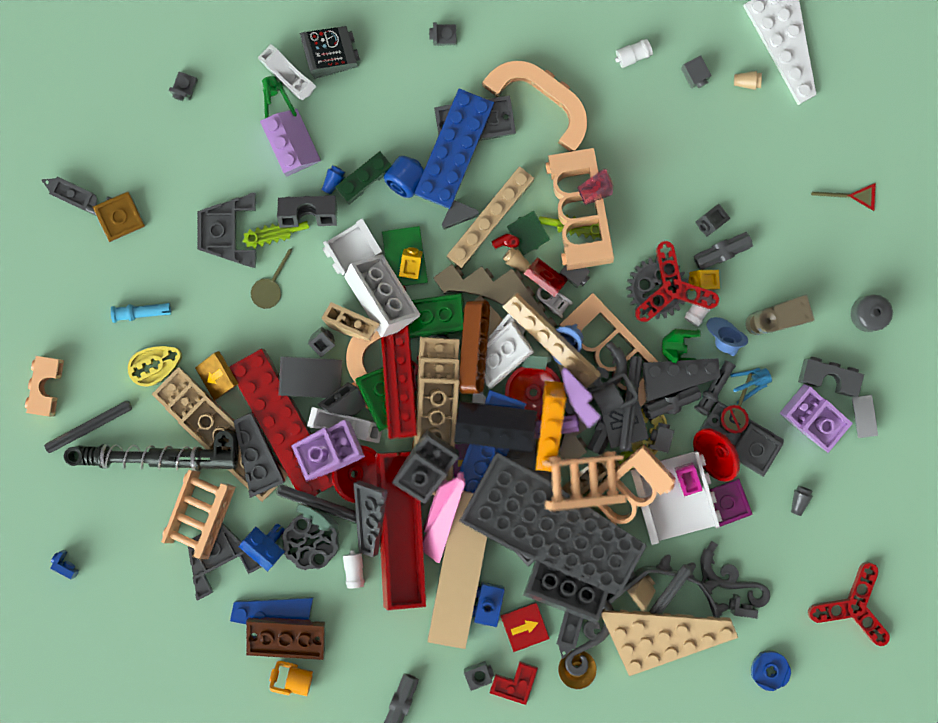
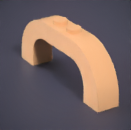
M511 61L501 64L488 74L482 82V86L496 97L510 83L523 81L532 85L560 106L568 116L569 126L558 143L569 152L576 151L579 148L587 128L586 111L580 99L569 90L570 87L565 82H558L550 71H544L538 66L525 61Z
M377 330L371 341L352 337L347 348V368L354 381L352 385L358 389L359 387L355 379L368 373L364 366L365 352L372 344L381 339Z

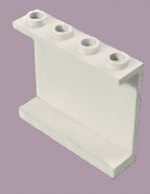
M698 451L661 460L660 462L676 479L675 487L666 494L664 492L660 495L657 492L651 504L641 507L651 544H658L661 540L714 526L716 528L720 527L719 522L722 519L719 510L715 511L713 505L717 501L714 491H709L708 485L711 484L709 473H704L703 466L706 465L703 454L699 455ZM693 462L703 491L684 497L675 468ZM635 468L631 469L638 497L646 498L650 496L653 492L651 485Z

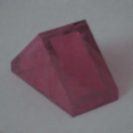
M607 169L601 170L577 187L584 205L613 195V184Z

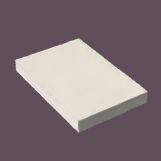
M511 321L488 341L485 383L489 388L496 386L534 352L515 322Z

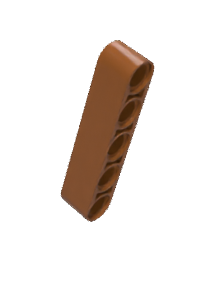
M487 300L468 301L465 304L459 372V390L462 394H481L484 390L490 305Z

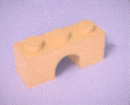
M36 356L32 361L31 369L33 375L28 383L30 393L25 401L26 413L48 417L55 416L58 397L49 396L45 392L44 385L50 378L61 379L64 360Z

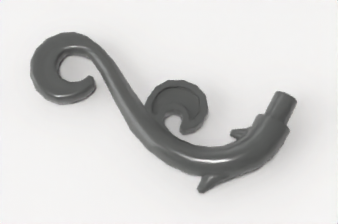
M610 341L606 347L613 357L612 364L616 363V371L611 378L613 379L622 373L627 375V360L621 348H617ZM596 368L601 375L593 382L595 387L586 388L590 394L607 386L606 382H601V377L608 378V372L605 368ZM621 380L615 382L614 385L616 386ZM567 395L564 409L568 415L577 414L578 417L579 415L575 408L571 406L570 398Z
M711 541L701 555L700 564L703 581L705 582L706 579L716 580L719 583L718 587L725 589L759 588L763 593L762 596L756 599L753 597V591L750 590L747 595L748 601L757 608L767 605L770 600L769 589L757 582H736L739 572L732 564L723 565L720 570L721 576L729 575L728 579H722L714 573L711 563L715 564L713 552L718 544Z
M606 599L603 609L614 611L613 606ZM588 620L584 624L583 633L590 641L577 647L566 657L565 666L570 674L580 676L587 671L588 661L584 655L580 656L582 663L579 667L572 665V659L575 655L599 645L606 639L610 633L605 622L598 634L594 633V629H600L598 622L594 623Z

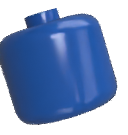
M399 156L384 174V181L398 195L404 198H412L415 195L414 193L424 169L416 159Z

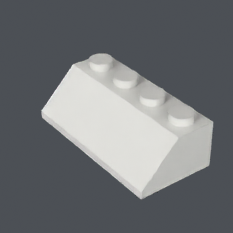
M383 254L350 264L344 277L370 320L380 324L377 331L381 338L399 332L420 316V313Z

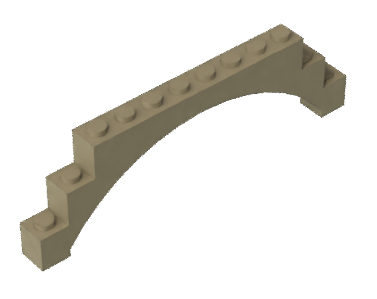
M451 264L433 277L444 294L447 292H463L481 295L503 306L518 293L554 329L557 327L552 317L547 318L545 315L546 309L542 303L534 300L533 296L535 294L529 286H524L522 283L524 279L518 270L514 272L513 269H510L493 282L492 278L494 276L488 268L484 270L483 267H480L468 277L462 279V276H464L463 272L458 266L454 268ZM556 362L562 382L564 383L562 369L565 367ZM574 377L586 389V387L576 377ZM592 383L587 388L595 387V385ZM565 388V398H566L567 395H568V393H567L566 388ZM591 394L592 398L587 403L595 399L593 394ZM578 416L580 431L563 434L558 450L563 459L580 458L587 453L585 450L587 447L586 443L581 437H576L588 428L580 416Z

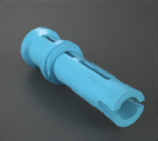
M170 303L144 306L128 304L126 307L111 306V319L113 323H117L120 320L133 321L135 318L171 315V307H169Z

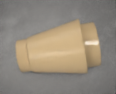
M753 71L734 74V86L753 90L761 88L762 73Z
M513 247L503 257V260L506 261L505 264L522 273H525L531 265L521 252Z

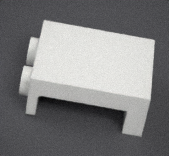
M360 219L355 225L332 239L324 241L325 247L322 248L328 258L332 257L335 263L332 266L337 274L341 273L343 276H345L351 263L383 254L363 219Z

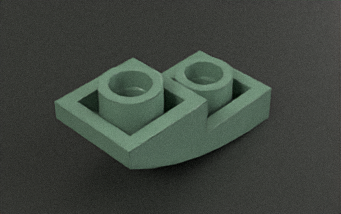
M298 504L296 512L303 513V517L313 519L312 524L319 525L318 529L330 531V528L338 527V523L326 512L304 504Z

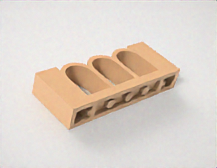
M594 148L548 155V162L545 163L547 174L551 173L553 191L560 200L558 203V217L564 225L562 230V242L564 244V253L561 254L562 264L567 266L568 271L613 263L614 256ZM583 174L590 175L591 190L565 193L558 187V183L563 178ZM594 199L597 215L568 218L562 212L563 207L568 203ZM594 224L599 225L601 241L573 244L567 239V234L571 229Z
M594 293L558 325L559 327L577 324V328L582 331L586 325L600 314L615 330L598 346L590 348L582 343L581 349L587 352H594V362L597 367L605 368L608 372L613 371L612 377L616 371V365L614 367L604 366L599 359V353L617 333L633 348L625 356L627 361L637 353L646 363L658 362ZM644 377L640 379L638 390L640 407L646 403ZM620 382L616 385L619 389L627 391V387Z
M643 444L615 469L616 488L626 495L627 500L632 505V511L627 515H618L608 505H599L598 507L615 525L626 524L635 517L638 506H647L653 502L657 492L660 495L664 492L666 494L675 487L676 478ZM634 467L651 485L653 492L646 498H639L625 486L620 478ZM608 476L598 484L600 495L608 489Z

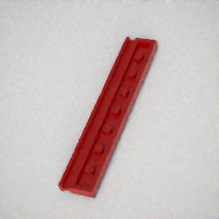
M408 324L399 332L381 338L389 439L418 436Z

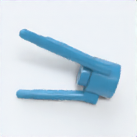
M758 367L754 370L732 373L730 375L731 377H739L749 373L754 374L752 381L733 389L734 392H737L754 384L758 386L745 395L743 402L761 389L766 388L767 384L772 382L767 368L760 370Z

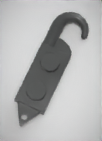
M58 176L52 179H42L50 195L96 215L93 206L97 205V197L94 193Z
M564 612L556 643L559 646L562 659L573 649H576L583 618L568 612Z

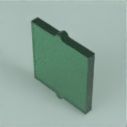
M535 211L524 217H519L517 221L507 226L511 235L518 237L520 241L518 248L523 256L534 249L538 250L539 246L550 240Z

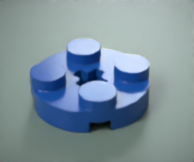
M774 651L759 653L754 659L751 673L753 680L759 687L767 691H775L788 683L791 669L784 656ZM771 666H774L773 669L776 671L775 674L771 673V675L768 676V672L766 671V669L770 668Z

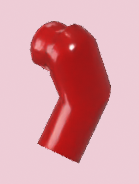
M504 234L491 241L494 249L503 245L516 248L520 242L518 237L511 234Z

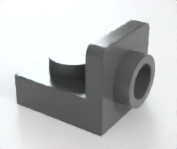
M433 22V28H429V39L433 40L434 46L456 45V24L437 25V22Z
M178 72L173 87H170L168 91L177 100L183 101L187 99L190 101L198 79Z
M718 204L699 218L696 224L705 236H709L731 218L721 205Z
M733 594V598L729 600V610H731V613L734 616L757 619L758 610L753 608L751 604L742 603L740 606V596Z

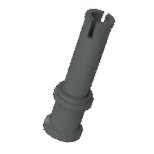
M727 360L724 361L720 369V378L715 379L708 391L705 390L703 392L701 401L698 406L695 405L694 407L696 411L709 417L711 408L714 403L718 402L717 396L736 367L733 363Z

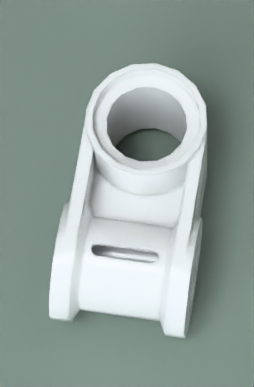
M539 287L536 291L537 300L555 315L562 318L564 311L573 302L561 293H558L556 297L550 294L547 300L542 299L540 292L543 288Z

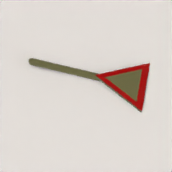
M876 183L851 194L811 192V195L852 198L874 211Z

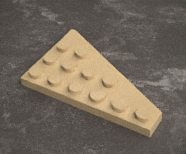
M603 609L601 614L629 676L738 638L731 618L726 617L715 618L707 616V618L686 614L672 615L670 613H663L662 615L650 614V612L607 611L606 609Z

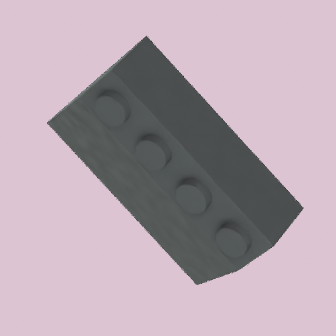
M535 561L523 593L525 597L594 623L600 620L608 595L607 591H603L573 576L544 565L539 561Z

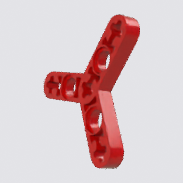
M669 241L661 242L656 248V254L663 285L635 310L636 319L640 322L651 320L674 298L705 309L715 308L719 303L718 295L713 291L681 281L673 244ZM663 245H666V248H670L667 255L668 258L672 257L673 260L662 262V259H665V253L660 252ZM666 264H672L674 266V272L672 274H666L664 272V266ZM676 276L677 279H673L674 286H678L675 293L672 290H668L671 282L670 280L666 281L665 278ZM688 289L696 291L695 299L690 300L687 298L686 292ZM701 292H703L702 296L708 298L711 295L714 303L707 305L706 300L701 299L700 303L697 301L700 298ZM656 295H660L664 299V303L661 306H656L653 303V298ZM649 302L651 307L654 308L656 311L653 312V310L651 309L647 313L648 318H641L639 316L641 314L640 309H647L649 305H647L646 303Z
M870 562L861 564L848 599L814 604L808 610L809 618L816 623L853 618L877 646L887 645L890 640L889 633L867 608V603L878 576L876 565ZM870 567L873 573L867 575V573L864 572L865 568L869 569ZM861 577L864 579L866 578L867 580H870V582L867 583L866 581L860 579ZM860 584H865L867 591L861 595L857 592V587ZM854 596L863 598V601L854 598ZM857 603L860 608L853 612L851 605ZM835 605L841 607V613L837 616H834L831 612L832 607ZM825 607H827L829 617L825 613L820 614L819 618L813 615V613H816V609L824 612L826 611ZM871 617L872 625L870 627H864V618ZM874 629H875L878 633L883 634V635H882V638H883L882 641L876 640L878 637H877V635L873 632Z

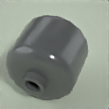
M873 294L862 297L851 308L852 322L858 329L865 332L884 329L889 325L893 316L890 302L881 295Z

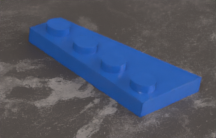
M314 597L235 601L230 621L246 624L248 617L309 620Z

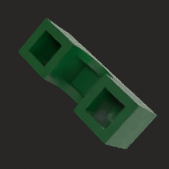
M379 151L335 186V188L350 205L363 194L369 185L377 180L380 181L392 165Z

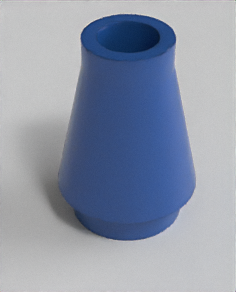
M332 165L331 168H328L321 190L331 195L336 189L335 186L345 178L346 172Z

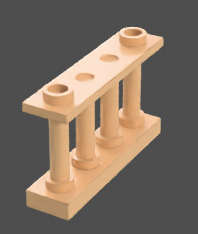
M616 451L604 452V456L562 460L558 456L549 457V461H543L544 466H552L554 492L552 500L545 501L546 509L562 510L626 503V495L619 494L618 490H616L614 460H622L623 455H616ZM607 461L608 491L605 495H600V492H598L596 462ZM581 463L589 464L590 493L586 497H582V494H580L578 464ZM561 465H570L572 495L567 499H564L561 493Z
M188 470L183 478V485L168 525L163 531L161 542L174 543L175 540L195 549L194 557L209 559L236 487L223 483L217 487L198 479L200 471ZM195 486L214 493L216 496L214 503L210 505L192 497ZM188 504L208 512L209 516L206 523L185 515ZM181 522L201 530L200 540L196 541L178 533Z

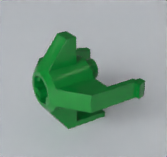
M672 330L662 340V354L672 363L682 360H696V358L681 357L688 350V345H685L683 338L700 337L701 330Z

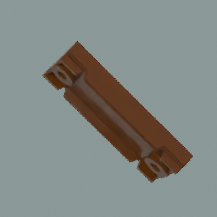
M263 617L262 619L247 618L246 655L324 659L325 622Z

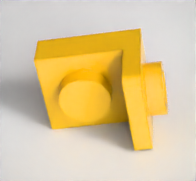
M413 247L404 248L399 273L400 277L419 278L422 251Z
M719 270L689 272L688 282L707 290L720 289Z

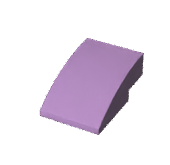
M563 368V380L570 401L580 418L589 428L600 418V415L587 403L592 396L566 368Z
M805 384L802 385L780 412L786 420L827 453L830 452L853 424L828 400L822 398L813 388Z
M346 420L328 429L323 428L292 445L307 481L331 473L365 457L351 423Z

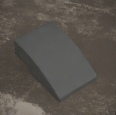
M281 357L279 396L327 398L341 388L342 360Z
M426 430L401 466L392 483L425 504L448 475V470L459 457V450Z

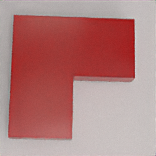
M519 661L514 679L495 674L489 693L526 705L538 667Z

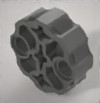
M303 514L294 518L293 522L284 530L282 536L284 555L299 569H321L337 554L340 545L338 542L339 531L337 528H330L333 531L331 537L329 535L325 536V530L321 529L320 532L314 534L313 532L318 530L319 525L312 524L313 519L303 517ZM299 519L306 520V529H301L298 526ZM309 537L311 539L320 537L313 545L310 543L303 546L309 540ZM325 541L327 543H330V545L326 543L319 545V542ZM292 546H293L294 548H295V547L298 548V550L296 551V554H295L294 552H292V553L290 552V549L292 548ZM308 548L309 551L305 552L303 558H301L303 550ZM316 554L324 556L323 563L316 562Z

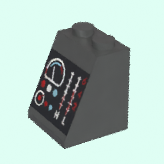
M347 26L300 33L308 66L314 79L358 67L356 61H360L357 49L353 50L352 43L355 40L352 31L348 32Z

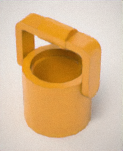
M277 661L275 669H272L269 678L271 682L270 691L284 695L294 693L308 696L313 671L298 668V665ZM280 666L290 668L285 689L274 687L278 679Z

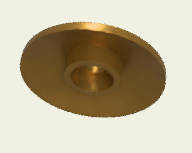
M585 651L575 655L572 659V665L579 667L582 663L580 656L584 655L586 657L588 669L583 675L574 676L567 671L565 666L566 657L564 659L561 658L559 662V677L566 686L572 689L586 688L595 679L596 663L592 656Z

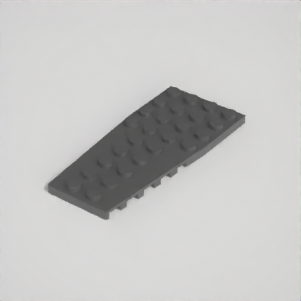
M496 452L459 522L510 550L619 597L643 554L646 544L589 507L562 510L546 509L545 501L552 500V497H554L553 483ZM561 489L564 499L570 498V495Z

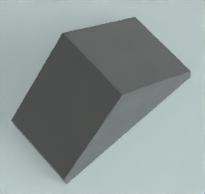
M454 200L451 209H448L443 220V230L478 217V210Z

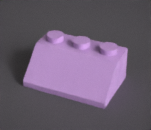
M294 109L297 113L296 117L289 110L276 113L260 121L286 177L321 162L298 109Z

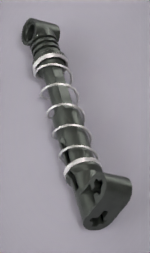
M225 430L216 434L214 449H203L198 446L193 447V449L189 446L176 449L169 445L165 448H155V446L150 445L143 452L136 445H131L127 451H123L117 444L112 447L109 444H102L99 447L80 445L66 449L64 460L70 466L96 465L104 469L109 468L112 462L123 463V469L126 468V463H141V469H143V463H148L149 467H158L159 470L161 467L176 468V470L178 468H192L193 471H200L201 469H236L238 465V439L236 432ZM225 437L229 439L228 443L224 441ZM118 446L121 451H112V448ZM221 446L231 447V450H221ZM136 447L139 451H129V449ZM75 451L79 454L78 460L74 457ZM179 457H191L190 460L179 459ZM201 458H210V460H201Z

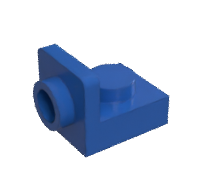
M67 551L56 552L51 560L53 564L50 569L69 579L75 578L79 570L75 569V565L71 562H63Z

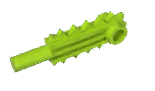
M539 216L538 224L555 226L558 233L562 232L564 225L559 219ZM598 224L578 227L569 231L570 236L576 233L578 238L583 234L586 239L590 235L593 240L596 238L601 239Z
M308 222L299 223V227L279 228V223L277 226L272 223L270 228L264 225L262 230L257 227L255 232L249 229L248 233H243L245 238L242 242L246 243L247 248L252 246L256 249L257 244L263 247L265 242L271 245L272 240L278 243L280 238L285 241L286 238L290 239L291 233L309 229Z

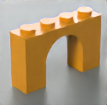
M545 381L541 432L540 438H537L536 470L552 471V466H544L543 461H549V457H558L565 405V387L562 382Z

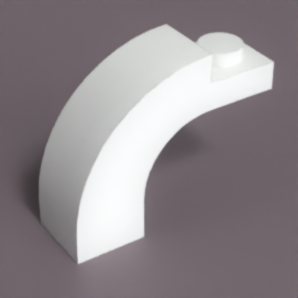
M270 44L258 57L268 70L299 99L304 100L309 97L316 88L313 82L301 74L273 45Z

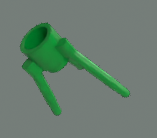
M275 76L265 77L262 80L265 118L269 117L271 96L277 95L279 90L293 116L296 117L297 113L283 89L282 82H278Z

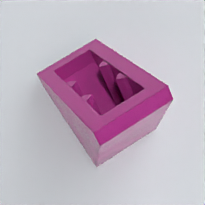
M693 462L675 468L684 497L703 491Z

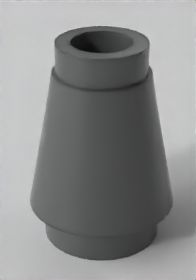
M798 486L794 490L791 509L793 514L802 516L813 497L811 495L812 490L803 486Z

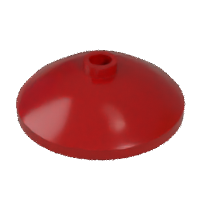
M520 367L509 377L505 388V395L525 402L526 406L524 409L536 410V421L542 420L545 381H561L557 374L548 367L545 370ZM531 389H535L537 391L536 396L530 395Z
M704 428L698 431L693 439L694 451L699 452V455L703 454L706 465L703 466V469L719 481L728 482L733 480L739 473L740 460L732 442L723 433L711 428Z
M363 445L360 446L365 457L332 472V481L337 493L343 499L355 503V482L360 480L377 486V452ZM352 471L355 473L354 477L351 476Z

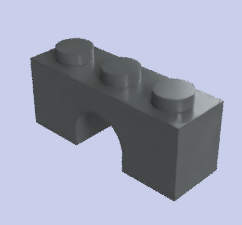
M336 196L278 198L277 219L279 228L299 227L300 218L308 214L316 217L318 226H337Z
M810 357V359L803 361L798 382L820 387L824 377L830 375L836 380L835 393L849 397H859L864 374L858 373L859 370L856 368L847 367V369L840 368L838 363L829 362V364L822 363L820 358Z

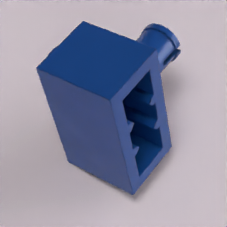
M275 524L267 535L255 527L238 546L267 572L285 552L275 543L284 533L283 527L276 532L281 526L279 524Z
M482 582L481 587L478 586L476 593L478 603L477 606L474 605L472 617H475L474 623L497 627L505 591L504 586Z

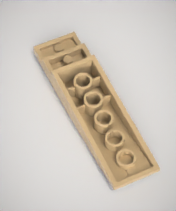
M420 337L416 392L418 436H414V447L426 430L432 432L454 447L455 445L454 436L459 390V339ZM453 465L448 470V475L444 479L447 482L452 480Z
M180 367L151 394L205 449H214V438L220 431L232 430L236 432L234 419ZM225 437L224 441L228 443L229 439ZM238 444L237 468L227 470L248 488L244 464L241 459V449ZM221 446V450H231V447ZM277 462L285 479L288 475L285 469ZM276 487L256 495V497L263 502Z
M463 490L445 545L427 642L466 649L487 536L459 522L474 492Z

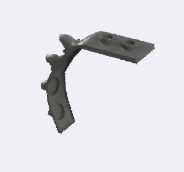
M664 556L656 566H643L635 572L633 571L621 595L648 573L675 576L678 571L672 570L670 566L671 556ZM693 562L687 564L692 569V573L687 580L698 584L709 602L713 617L720 618L722 612L729 609V605L724 603L717 604L711 596V591L719 585L718 581L700 582L693 575L696 564ZM611 593L607 595V600L610 604L618 598Z

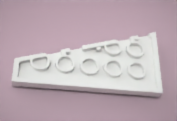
M751 0L745 3L743 6L797 104L799 105L816 96L799 0Z

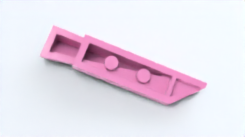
M462 472L458 473V477L448 482L444 480L438 486L424 524V532L427 533L423 538V552L437 563L441 561L465 484Z

